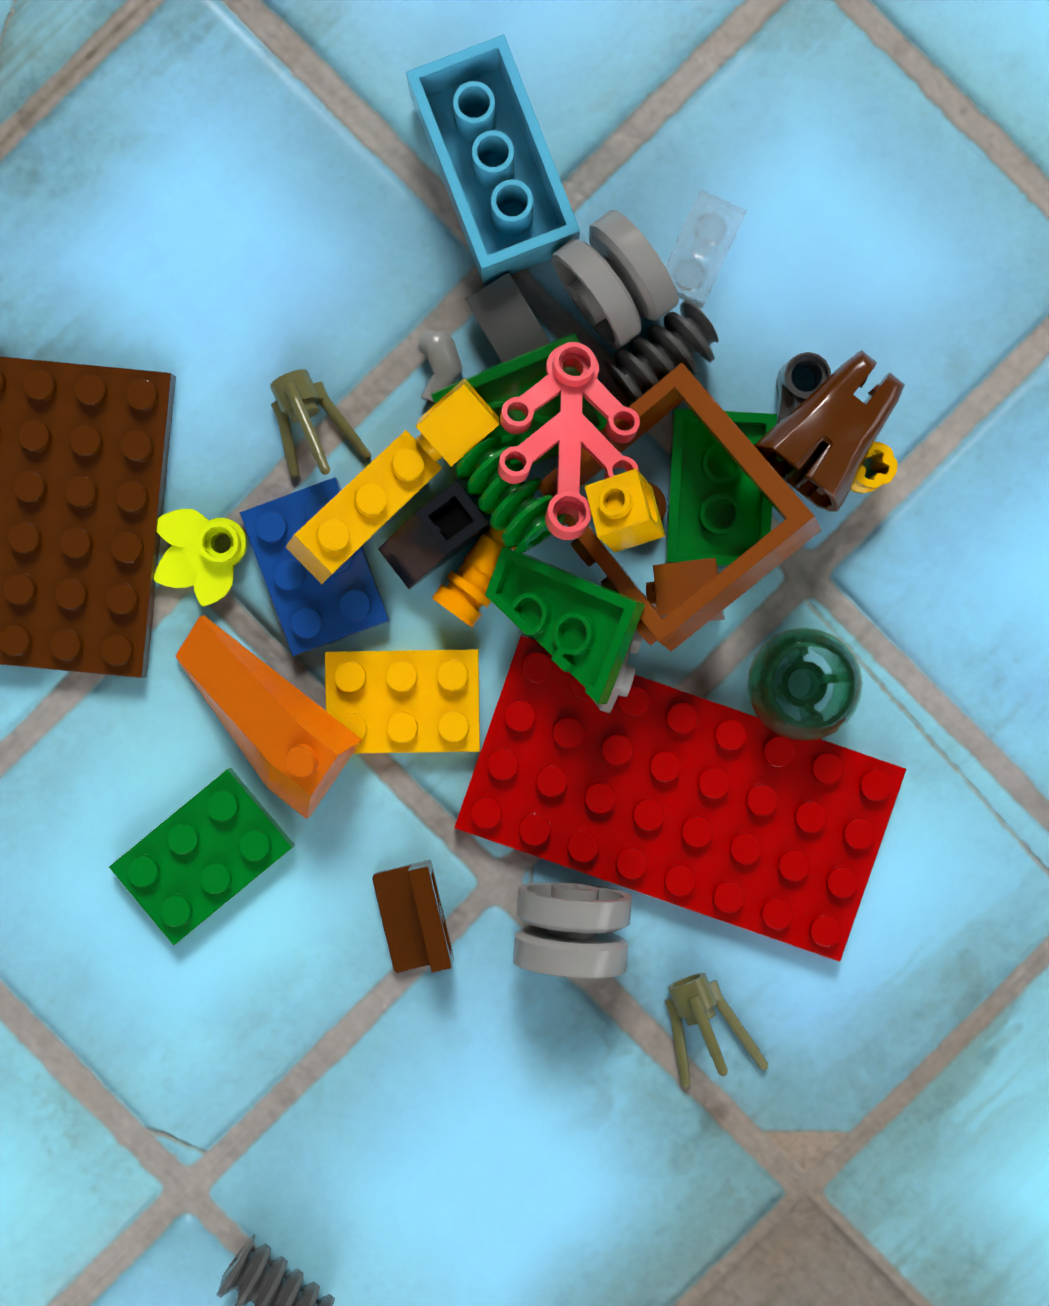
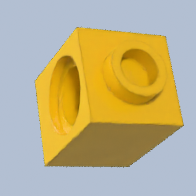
M464 378L418 419L415 427L421 434L416 437V440L434 461L437 462L443 457L452 467L499 425V417Z
M637 468L585 486L597 537L614 553L665 537L652 486Z

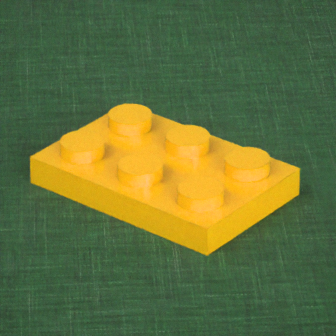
M479 649L325 652L326 711L362 739L354 753L480 752Z

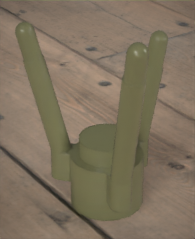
M307 370L291 371L278 377L270 384L276 399L271 404V407L278 420L285 458L292 479H298L300 472L289 418L292 423L299 422L320 472L324 475L330 472V466L325 457L324 450L310 420L311 417L319 412L317 404L322 406L361 458L366 461L371 458L370 451L329 398L323 383H313Z
M697 973L682 978L668 986L671 997L665 999L664 1002L671 1018L677 1065L683 1087H689L691 1080L682 1018H685L689 1026L698 1024L718 1074L725 1076L728 1073L721 1049L709 1022V1019L716 1015L713 1006H716L758 1067L761 1070L768 1068V1062L760 1052V1049L724 999L717 980L709 982L705 973Z

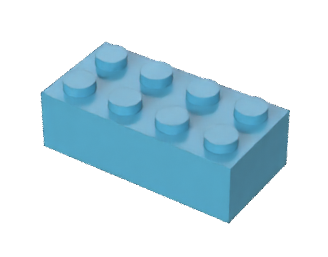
M504 34L406 71L410 97L483 285L490 283L507 271L513 274L550 260L552 254L571 239H579V226Z

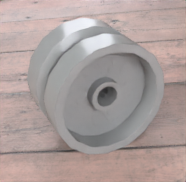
M610 210L589 226L590 245L579 239H571L552 254L551 261L564 289L584 318L603 340L611 347L619 350L640 334V316L657 321L677 306L679 298L668 270L644 235L619 211Z
M540 882L520 885L518 888L517 917L532 926L515 932L513 964L536 973L559 977L608 978L622 975L627 971L628 943L621 936L613 932L630 925L631 895L620 890L578 883Z

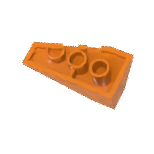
M205 615L200 616L175 655L176 659L265 786L305 819L309 818L362 739Z

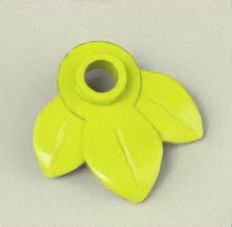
M179 509L160 516L157 523V533L172 546L167 549L154 574L155 582L172 588H189L194 586L197 600L203 607L224 598L233 585L234 566L244 558L247 551L248 541L243 528L235 521L227 518L208 520L204 515L193 509ZM226 534L231 540V546L228 551L218 553L214 546L215 540L218 536Z

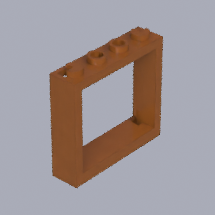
M680 363L629 406V408L636 411L640 418L638 431L630 442L616 443L607 436L605 427L600 433L622 453L679 404L684 402L781 515L784 521L665 618H662L605 544L597 537V534L589 524L586 531L570 543L588 567L597 563L607 575L600 582L602 586L645 603L636 630L650 646L658 640L659 643L671 652L822 531L813 513L683 363ZM617 419L614 421L615 426L620 430L627 431L631 429L630 424L626 420ZM581 447L580 487L603 469L583 447ZM558 467L541 480L543 484L539 490L544 496L550 494L554 497L557 495ZM564 513L566 518L561 525L574 526L576 524L575 519L571 515Z

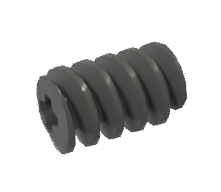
M685 300L681 303L680 315L676 312H668L663 318L664 328L658 324L649 326L647 329L648 341L640 336L632 339L630 342L632 353L622 348L615 351L614 360L616 367L608 361H603L613 382L630 402L634 403L680 363H683L693 375L696 374L698 368L694 356L697 354L709 363L714 361L715 357L711 344L713 342L718 343L717 333L706 315L692 301Z
M254 1234L243 1245L224 1272L217 1292V1296L222 1298L235 1288L238 1294L234 1306H245L250 1301L254 1303V1306H333L335 1300L332 1295L328 1294L317 1301L320 1286L314 1281L300 1289L304 1273L299 1269L293 1270L284 1277L288 1262L284 1257L280 1256L267 1265L271 1247L266 1243L251 1252L255 1239Z

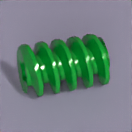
M493 436L475 446L462 457L456 465L455 473L461 480L468 481L467 490L473 497H480L478 504L480 510L484 514H492L490 517L491 526L496 531H504L501 539L504 545L508 548L517 547L514 553L521 554L552 535L545 523V512L553 497L550 494L538 499L534 497L536 491L543 484L539 477L518 484H510L499 476L497 467L501 453L506 448L517 445L511 444L500 448L499 444L502 437ZM512 459L505 462L507 468L512 471H520L524 468L521 462L512 465L510 462ZM564 513L557 516L560 524L566 518Z

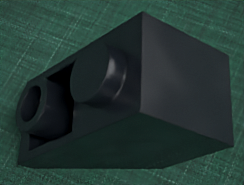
M456 481L416 511L378 550L410 590L485 533L490 526L480 510Z

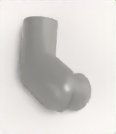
M429 330L422 334L418 342L419 352L428 358L433 371L421 398L434 406L435 403L431 393L458 382L463 367L455 342L451 336L444 331Z

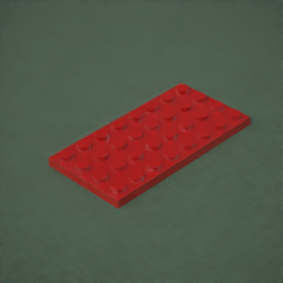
M521 635L454 828L840 962L907 769L635 674L628 696L618 695L610 713L600 711L593 699L585 692V687L570 672H564L551 659L553 656L536 640Z

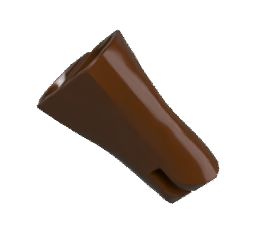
M862 350L843 363L816 391L770 429L754 445L786 483L818 508L826 509L830 512L838 511L843 504L866 456L898 403L905 386L903 382L889 372L879 384L868 392L869 396L864 403L853 395L859 387H863L868 375L877 364L874 359Z

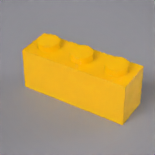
M405 430L298 530L285 547L323 584L419 492L442 467Z

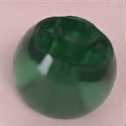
M805 627L788 629L768 640L753 658L747 680L749 700L755 714L763 724L780 736L799 741L824 738L837 732L847 724L857 710L863 685L861 669L855 655L847 645L830 633ZM808 649L822 656L832 672L824 673L821 667L815 663L804 661L803 658L809 654ZM787 656L788 662L778 668L783 658ZM801 669L807 673L811 684L806 695L796 698L789 691L788 681L793 672ZM834 683L832 697L826 707L820 712L814 709V705L825 696L828 684ZM776 697L786 705L798 706L801 720H795L787 715L776 701Z

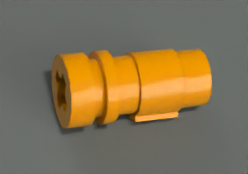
M492 526L489 527L485 534L480 536L463 559L464 563L456 573L451 571L446 578L450 582L445 587L441 584L432 596L433 600L472 628L482 615L479 612L482 605L487 608L491 603L485 596L501 549L505 546L501 540L504 531H496Z

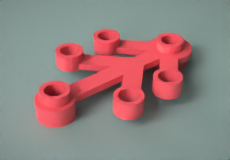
M569 342L554 349L546 363L547 376L520 397L508 399L503 404L500 415V423L504 430L511 434H522L530 428L534 412L560 394V412L520 445L506 448L500 455L497 470L499 476L505 482L510 484L521 483L528 477L531 465L559 443L557 495L551 499L548 505L545 523L548 530L555 537L562 540H573L580 537L586 531L592 516L588 500L579 494L581 446L605 470L604 479L614 476L613 469L623 468L626 471L637 468L639 471L637 463L628 456H622L582 414V397H584L607 419L605 425L606 434L616 443L630 442L635 437L640 426V418L636 411L623 406L597 379L599 364L594 353L586 345L578 342ZM574 367L579 371L580 376H571L565 373L563 368ZM519 410L524 413L526 419L514 421L508 416V412ZM617 419L626 420L630 424L631 429L627 431L620 430L615 426L614 421ZM510 459H516L523 464L524 468L520 471H512L507 468L505 462ZM563 513L569 514L575 519L576 524L571 527L563 526L559 523L557 516Z

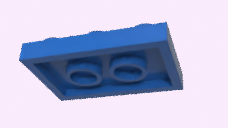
M336 477L239 512L293 656H298L390 621L363 546L323 584L285 547L293 535L341 491Z

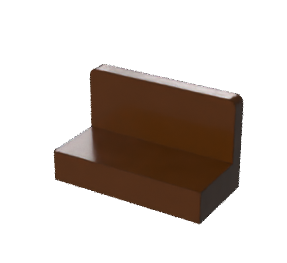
M431 859L376 872L372 880L394 971L399 973L429 965L432 973L452 968L454 954Z

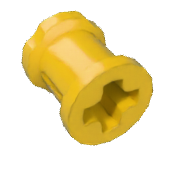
M874 441L865 459L870 458L872 460L870 468L876 471L877 474L866 478L864 476L866 468L862 465L850 489L851 491L865 494L892 481L896 475L898 463L894 457L893 450L889 446Z

